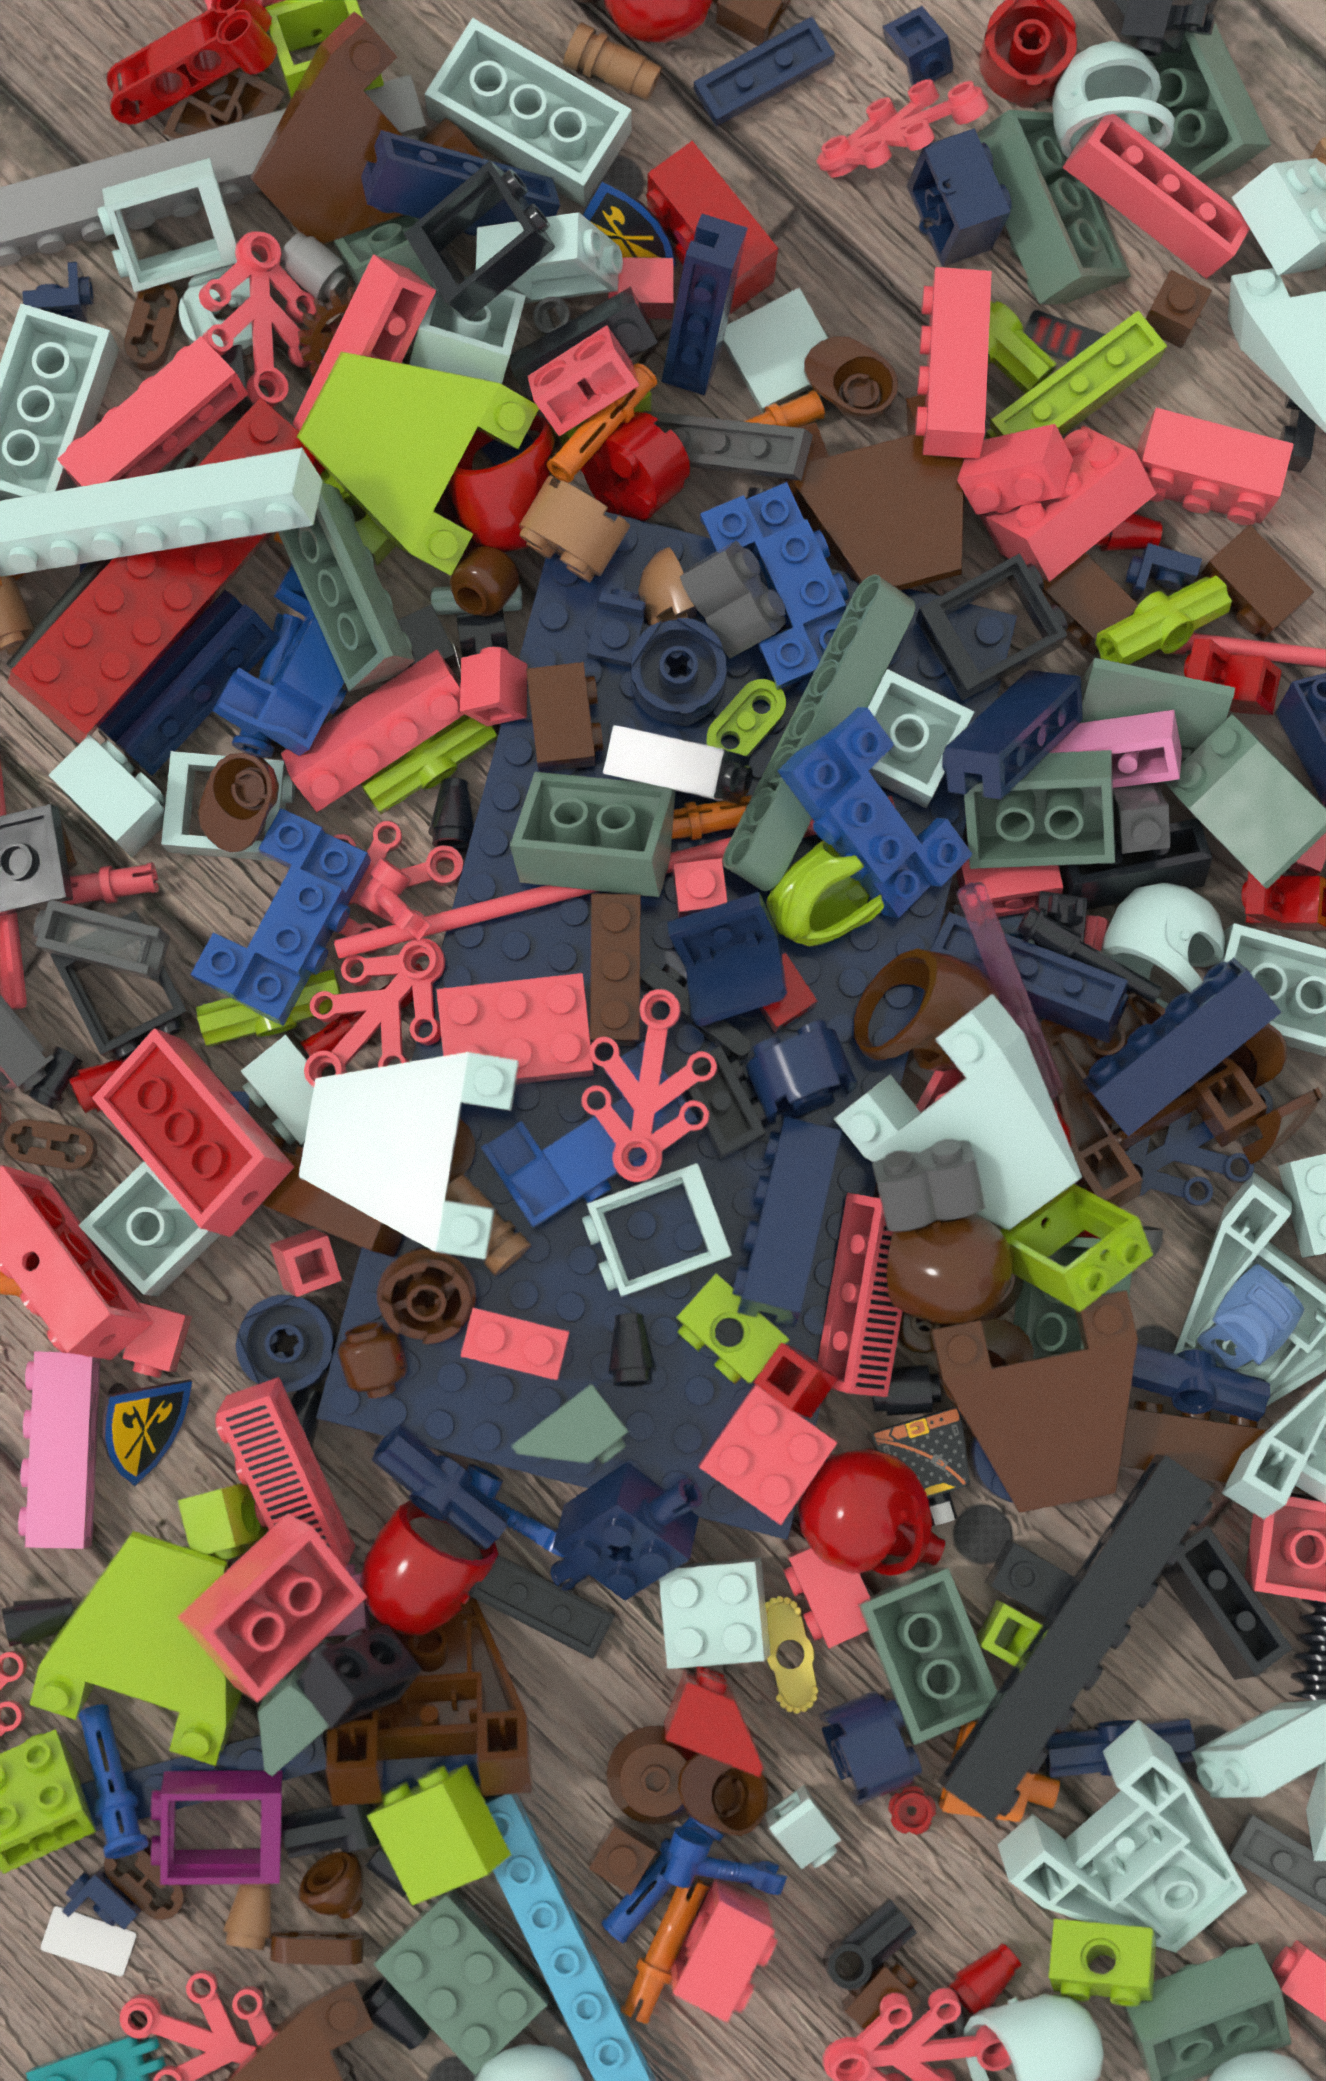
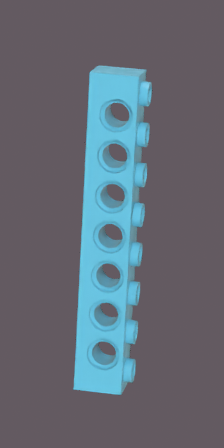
M518 1794L490 1795L484 1798L512 1854L493 1872L594 2080L657 2081L625 2014L620 2011L621 2006Z

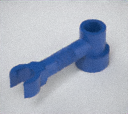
M468 1465L466 1471L472 1477L473 1481L471 1484L510 1515L507 1521L509 1528H512L514 1531L516 1530L518 1533L520 1532L551 1553L564 1558L563 1554L553 1548L557 1528L519 1513L518 1510L515 1511L514 1508L511 1509L510 1506L507 1507L506 1504L496 1500L495 1497L503 1480L480 1466Z
M678 1826L675 1828L668 1847L671 1856L663 1875L664 1879L670 1884L680 1888H690L695 1875L748 1884L754 1889H759L772 1895H780L782 1893L787 1876L777 1874L780 1865L769 1861L747 1864L707 1857L712 1845V1840L709 1836L691 1827Z

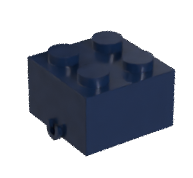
M973 128L930 143L922 148L907 183V189L921 218L918 226L919 231L929 237L941 267L992 250L1011 213L1012 202L1004 184L999 185L994 174L993 157L988 145L985 142H980L976 130ZM932 222V226L927 227V229L924 227L925 223Z

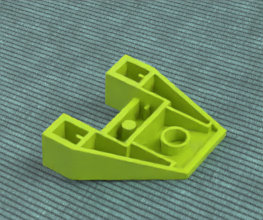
M341 351L297 438L396 547L451 576L473 533L433 512L476 429L503 445L518 449L539 407L501 383Z
M133 1531L61 1628L38 1667L30 1705L76 1720L95 1685L179 1712L169 1751L216 1766L232 1732L242 1692L232 1685L177 1617L228 1570L227 1561Z

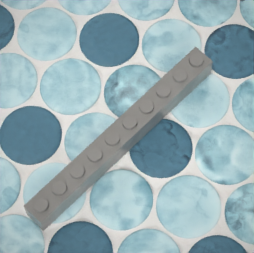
M411 75L385 81L384 86L365 91L368 97L404 137L422 141L427 136L426 124ZM286 109L0 187V266L15 264L21 260L22 256L37 252L43 254L56 253L64 249L66 244L80 240L94 242L107 238L108 236L104 232L97 208L105 206L103 188L210 158L225 205L240 201L244 195L261 191L250 177ZM196 187L121 210L127 227L130 229H143L151 226L156 219L171 215L175 217L190 216L196 213L200 207H204L199 188Z

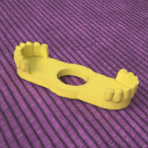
M789 1597L770 1598L769 1602H765L771 1653L767 1661L776 1677L779 1691L776 1700L781 1702L780 1706L786 1708L787 1712H794L795 1714L806 1712L808 1708L814 1706L819 1693L813 1667L815 1659L814 1647L806 1635L802 1611L797 1603ZM787 1640L797 1641L804 1650L803 1662L794 1669L783 1667L777 1658L779 1646Z

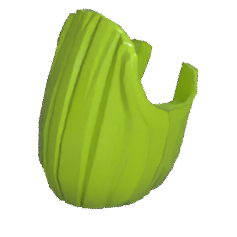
M825 841L820 842L786 870L781 881L772 888L766 902L778 932L795 943L807 946L824 944L841 937L871 921L881 912L885 905L881 894L867 903L870 896L859 881L850 877L864 867L857 856L840 857L834 847Z

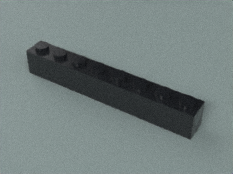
M1161 1454L1154 1456L937 1781L944 1789L993 1823L999 1814L1003 1817L1008 1815L1020 1796V1791L1016 1788L1025 1774L1028 1772L1033 1775L1044 1762L1048 1754V1750L1044 1746L1053 1732L1061 1733L1072 1720L1076 1711L1072 1704L1081 1690L1084 1689L1088 1692L1101 1676L1103 1666L1099 1664L1109 1648L1116 1650L1123 1643L1131 1629V1625L1126 1622L1137 1606L1143 1609L1151 1601L1158 1589V1584L1154 1580L1164 1565L1170 1568L1182 1554L1186 1543L1181 1540L1191 1524L1196 1527L1199 1526L1210 1512L1213 1502L1208 1499L1215 1490L1168 1456Z

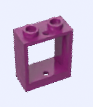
M279 1770L273 1776L266 1771H164L161 1790H152L151 1820H161V1834L152 1835L151 1866H160V1885L280 1884L282 1770ZM261 1800L260 1849L176 1850V1801Z

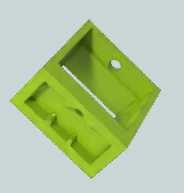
M285 0L265 7L272 17L268 32L277 47L276 56L291 99L311 60L294 65L289 52L323 42L354 11L363 18L357 0ZM382 74L363 91L384 86Z
M1075 1184L1069 1186L1010 1230L1005 1228L1000 1230L1014 1253L1012 1273L1079 1312L1153 1256L1137 1216ZM1046 1217V1223L1041 1226L1042 1220ZM1084 1230L1102 1239L1065 1268L1048 1259L1049 1256Z

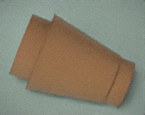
M271 1884L239 1885L223 1931L227 1932L226 1945L264 1950L266 1938H271Z

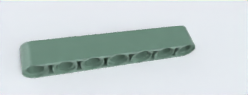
M870 575L855 590L724 852V867L762 891L771 890L781 881L812 820L809 813L780 776L778 770L797 751L826 735L845 720L857 707L869 706L914 615V600L879 575Z

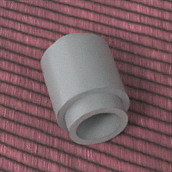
M298 233L287 242L281 251L280 263L285 267L286 273L315 298L322 301L328 297L330 298V290L335 289L338 295H340L348 284L349 277L346 276L347 264L313 236L306 237L303 233Z

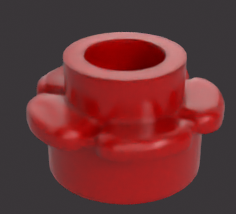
M904 1787L901 1793L893 1794L889 1800L888 1811L892 1814L891 1823L897 1831L903 1834L910 1832L919 1835L926 1832L931 1826L932 1817L936 1814V1805L933 1798L929 1795L926 1796L924 1790L920 1787ZM908 1807H916V1813L909 1815L907 1813Z

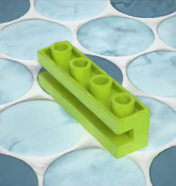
M1138 310L992 418L989 424L991 428L986 432L985 438L990 439L1051 424H1056L1061 436H1063L1156 367L1167 345Z

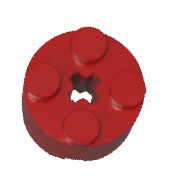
M1005 0L1002 2L988 21L980 52L979 70L990 89L999 97L1013 102L1022 108L1033 107L1036 103L1052 97L1055 94L1058 79L1064 73L1076 53L1077 36L1073 16L1058 0Z
M634 412L632 419L628 423L622 422L605 440L600 449L580 469L595 499L608 507L606 512L646 521L685 487L683 486L684 481L689 477L691 469L685 447L671 429L664 433L654 423L659 419L651 414Z

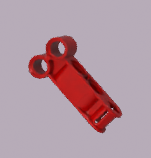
M212 0L211 9L114 64L106 75L107 85L113 92L110 102V110L113 117L120 123L136 125L239 67L249 75L264 71L274 61L277 54L275 43L266 33L272 21L268 10L259 0ZM119 73H121V79H122V85H121V86H120V81H119ZM137 100H138V103H139V110H140L139 113H137V105H136V101H137Z

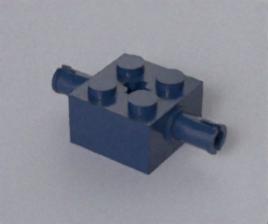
M626 1462L564 1504L553 1548L563 1554L565 1558L551 1566L550 1574L553 1582L558 1587L561 1583L570 1579L561 1587L563 1591H569L591 1575L626 1601L689 1561L699 1516L691 1510L696 1509L702 1503V1494L699 1487L694 1483L683 1491L691 1483L690 1479L683 1478L676 1485L665 1491L630 1463Z

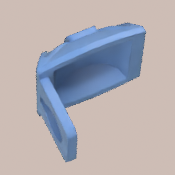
M1257 1263L1232 1285L1212 1319L1216 1325L1202 1332L1197 1341L1225 1369L1233 1371L1251 1360L1260 1365L1272 1356L1289 1338L1305 1309L1299 1299L1278 1278ZM1215 1339H1221L1225 1342L1231 1340L1236 1345L1234 1349L1236 1355H1230L1221 1350L1216 1344Z

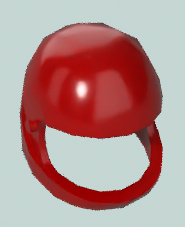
M604 0L608 13L621 33L638 41L667 43L691 34L704 23L713 1Z
M536 415L528 429L538 431L540 435L523 453L494 467L472 470L475 453L493 440L476 429L449 480L450 494L459 521L465 530L473 533L472 539L481 546L494 547L502 552L529 548L526 545L527 541L519 536L522 531L519 524L549 476L547 462L555 443L550 423L541 416Z
M870 1448L832 1455L825 1460L801 1495L798 1505L801 1533L812 1551L825 1564L851 1574L873 1570L888 1576L900 1575L908 1572L919 1563L930 1545L932 1515L927 1493L915 1472L897 1456ZM902 1523L911 1525L915 1532V1541L910 1554L900 1563L889 1564L883 1562L882 1560L885 1559L895 1541L897 1527Z
M409 1500L398 1507L376 1537L364 1560L359 1585L367 1596L364 1600L365 1605L382 1625L388 1624L391 1630L399 1634L422 1636L450 1621L462 1610L461 1603L466 1604L470 1599V1596L467 1595L476 1582L482 1581L489 1574L499 1554L495 1542L488 1549L480 1550L483 1556L481 1560L461 1559L438 1550L422 1539L409 1524L410 1521L416 1518H434L425 1514Z

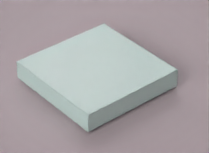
M797 288L728 324L723 345L761 413H764L766 406L773 403L779 405L812 388L804 374V360L814 346L828 339L801 289Z

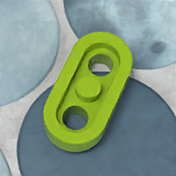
M757 679L749 682L710 725L707 732L706 745L749 757L781 721L784 715L786 698L782 689L777 690L774 682L767 679ZM757 700H765L769 703L770 710L765 714H759L754 711L752 705ZM726 735H734L739 740V745L735 749H726L721 743L722 738Z

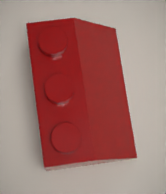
M698 1666L695 1671L685 1668L664 1720L665 1740L760 1777L763 1765L732 1689L730 1685L725 1683V1674L707 1666Z

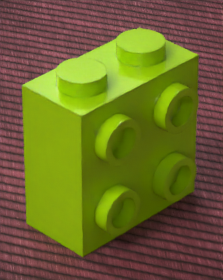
M56 1729L45 1734L34 1735L23 1744L0 1754V1870L3 1874L96 1832L70 1751Z
M467 1765L447 1772L445 1766H440L418 1779L420 1785L410 1788L407 1782L396 1785L383 1793V1804L367 1815L412 1906L489 1875L512 1855Z

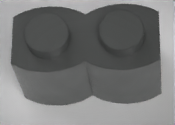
M737 541L730 543L692 565L680 576L688 597L697 610L705 617L708 627L719 637L724 652L729 658L776 634L786 623L784 617L785 607L782 599L775 591L769 590L761 582L759 576L760 566L755 555L749 549H744Z
M944 1139L922 1152H907L903 1150L891 1152L872 1164L888 1231L912 1230L928 1225L935 1220L963 1218L985 1209L976 1161L969 1141Z

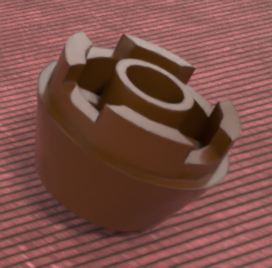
M427 1246L412 1249L394 1260L383 1272L377 1288L378 1306L389 1327L398 1335L401 1333L413 1339L423 1340L424 1344L438 1343L455 1335L470 1317L476 1301L475 1284L467 1268L449 1253L434 1251Z
M646 1726L632 1731L616 1745L608 1761L607 1785L613 1801L624 1814L640 1823L660 1825L679 1819L687 1813L678 1791L679 1774L686 1761L698 1752L665 1740L664 1726Z

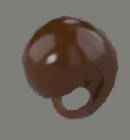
M916 948L895 957L879 971L866 987L854 1016V1038L862 1053L874 1060L894 1058L914 1048V1058L920 1068L933 1071H947L958 1068L937 1042L936 1038L993 994L999 1001V992L992 981L977 966L945 953ZM901 984L915 985L925 990L926 994L923 997L919 1010L905 1028L881 1046L873 1047L868 1038L869 1022L876 1005L884 993L891 987Z
M977 1214L958 1218L953 1222L935 1220L920 1228L893 1231L887 1265L888 1295L894 1307L919 1319L943 1325L974 1322L992 1312L1011 1285L1014 1253L996 1225Z

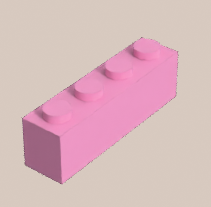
M1174 710L1079 723L1049 752L1111 750L1113 788L1180 779L1182 748Z
M34 1351V1361L27 1362L25 1385L27 1390H32L31 1410L26 1409L24 1413L23 1436L25 1439H30L29 1458H24L22 1461L21 1486L28 1487L27 1507H21L18 1519L19 1535L25 1536V1547L85 1549L92 1546L101 1358L71 1353L65 1354L63 1352Z

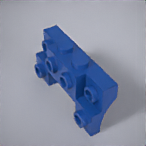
M787 482L748 499L742 495L700 513L702 525H705L716 552L734 541L739 542L744 549H753V554L759 563L761 574L768 589L775 591L783 601L787 631L758 643V649L763 654L775 680L776 689L778 690L812 677L845 612V601L850 599L840 573L833 575L825 559L830 557V551L820 530L813 532L808 520L803 519Z
M291 563L274 597L305 616L275 675L270 684L241 668H237L229 678L212 711L253 736L257 732H261L300 756L310 749L327 714L335 713L344 700L347 691L342 688L344 683L343 677Z
M857 707L845 720L826 735L797 751L778 770V773L814 820L813 828L817 835L823 841L832 845L840 857L856 855L863 863L864 867L850 877L859 881L872 900L881 894L885 905L881 910L884 916L900 918L930 886L942 887L973 854L947 818H936L919 835H914L869 772L894 744L868 707Z
M280 808L258 850L262 855L288 867L287 875L248 947L245 948L213 932L191 972V976L195 980L236 1000L255 1013L284 1026L312 973L316 975L322 969L328 956V949L325 947L333 932L339 933L345 926L350 914L348 904L363 878L371 859L367 852L325 833L323 827Z
M644 1041L621 1056V1059L638 1082L645 1048ZM603 1067V1070L622 1097L611 1107L627 1127L632 1130L635 1110ZM663 1069L661 1070L659 1085L669 1079ZM679 1095L655 1113L652 1134L679 1117L681 1107L687 1103L682 1095ZM689 1108L685 1113V1119L688 1124L693 1125L698 1119L691 1108ZM596 1116L542 1151L522 1120L488 1144L486 1143L481 1146V1149L533 1228L583 1197L587 1203L597 1200L612 1189L608 1181L619 1174L613 1164V1151L616 1144ZM634 1148L629 1154V1161L635 1167L644 1165L647 1160V1153L643 1148Z

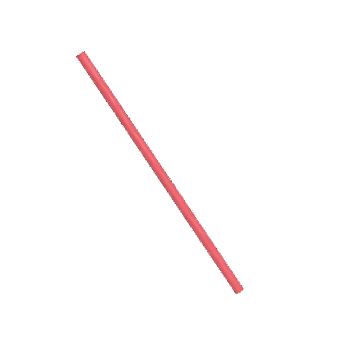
M887 796L895 807L892 796ZM813 819L803 838L817 835L813 828ZM731 837L672 852L667 873L673 872V864L723 859ZM545 885L423 917L431 924L423 937L598 891ZM395 924L334 940L338 958L341 959L416 938L407 930H402Z

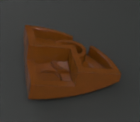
M237 68L177 102L163 134L178 139L273 113L286 92Z
M1319 1087L1255 1120L1263 1137L1242 1148L1250 1165L1279 1148L1306 1122L1323 1096Z

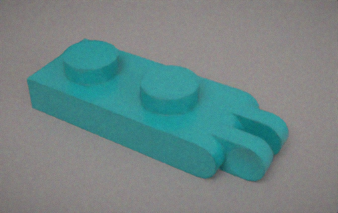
M126 2035L30 2068L26 2072L28 2081H150L148 2073L164 2068L166 2063L163 2055L146 2061L143 2059L142 2054L160 2047L157 2036L138 2042L137 2038Z

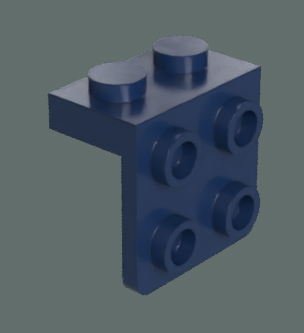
M759 892L667 922L668 935L686 967L691 1016L696 1025L704 1026L762 1006H767L784 999L787 995L779 932Z

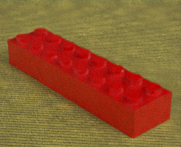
M262 398L255 402L198 465L202 466L302 448L319 476L325 471L321 463L297 438L299 431ZM273 532L113 558L10 672L8 684L80 744L88 735L91 736Z

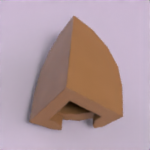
M670 547L657 552L646 565L641 575L638 592L640 601L646 602L645 618L649 627L660 621L665 622L677 620V618L692 619L696 617L697 608L688 597L680 579L683 570Z

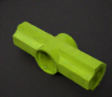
M990 301L988 364L992 362L1026 394L1048 378L1055 370L1057 364L1023 332L1021 321L1010 308L1001 302L995 301L992 303Z
M1206 576L1170 596L1161 591L1150 594L1137 606L1133 615L1097 633L1095 645L1099 650L1101 659L1130 665L1158 649H1161L1165 654L1177 651L1188 642L1194 630L1230 611L1232 600L1228 595L1227 586L1217 576L1212 578Z
M464 714L360 785L381 815L393 806L403 802L421 788L423 790L431 789L440 784L441 780L449 778L458 769V764L496 741L498 736L492 726H485Z
M334 969L310 975L284 1026L255 1013L232 998H224L196 1007L197 1019L205 1045L212 1047L255 1034L256 1037L275 1035L297 1027L298 1022L316 1018L310 1011V1001L316 993L328 991L333 995L342 994ZM326 999L320 1004V1014L324 1015L331 1011L333 1006L331 999Z

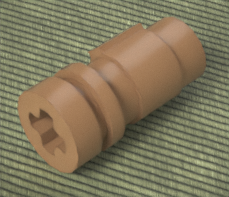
M581 22L567 47L563 65L576 72L581 68L583 69V75L592 78L595 75L619 90L630 95L634 94L648 101L659 81L663 67L647 60V57L623 45L619 46L609 41L610 36L603 32L599 36L596 35L595 28Z
M464 1174L448 1184L446 1200L495 1208L479 1188H475ZM496 1208L488 1255L484 1262L485 1266L494 1276H498L512 1266L531 1247V1244L521 1232L516 1234L513 1232L516 1228L510 1220L505 1222L498 1214Z

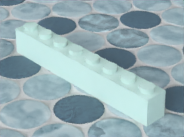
M299 448L0 501V577L312 526L323 480L304 450Z

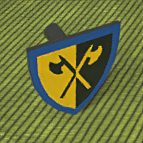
M602 180L582 215L619 246L623 258H673V266H676L671 241L656 216L641 201L623 189Z
M191 1379L129 1390L122 1383H115L110 1387L103 1415L104 1445L107 1456L116 1471L134 1486L158 1464L172 1445L183 1424L190 1398Z

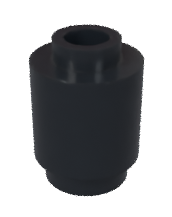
M928 1364L893 1367L888 1397L872 1396L874 1412H886V1416L931 1413L933 1410L932 1403L941 1402L939 1374H930Z

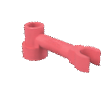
M380 858L370 872L373 877L357 900L378 915H381L385 910L400 929L407 930L420 941L431 924L398 897V894H402L412 879L390 862Z

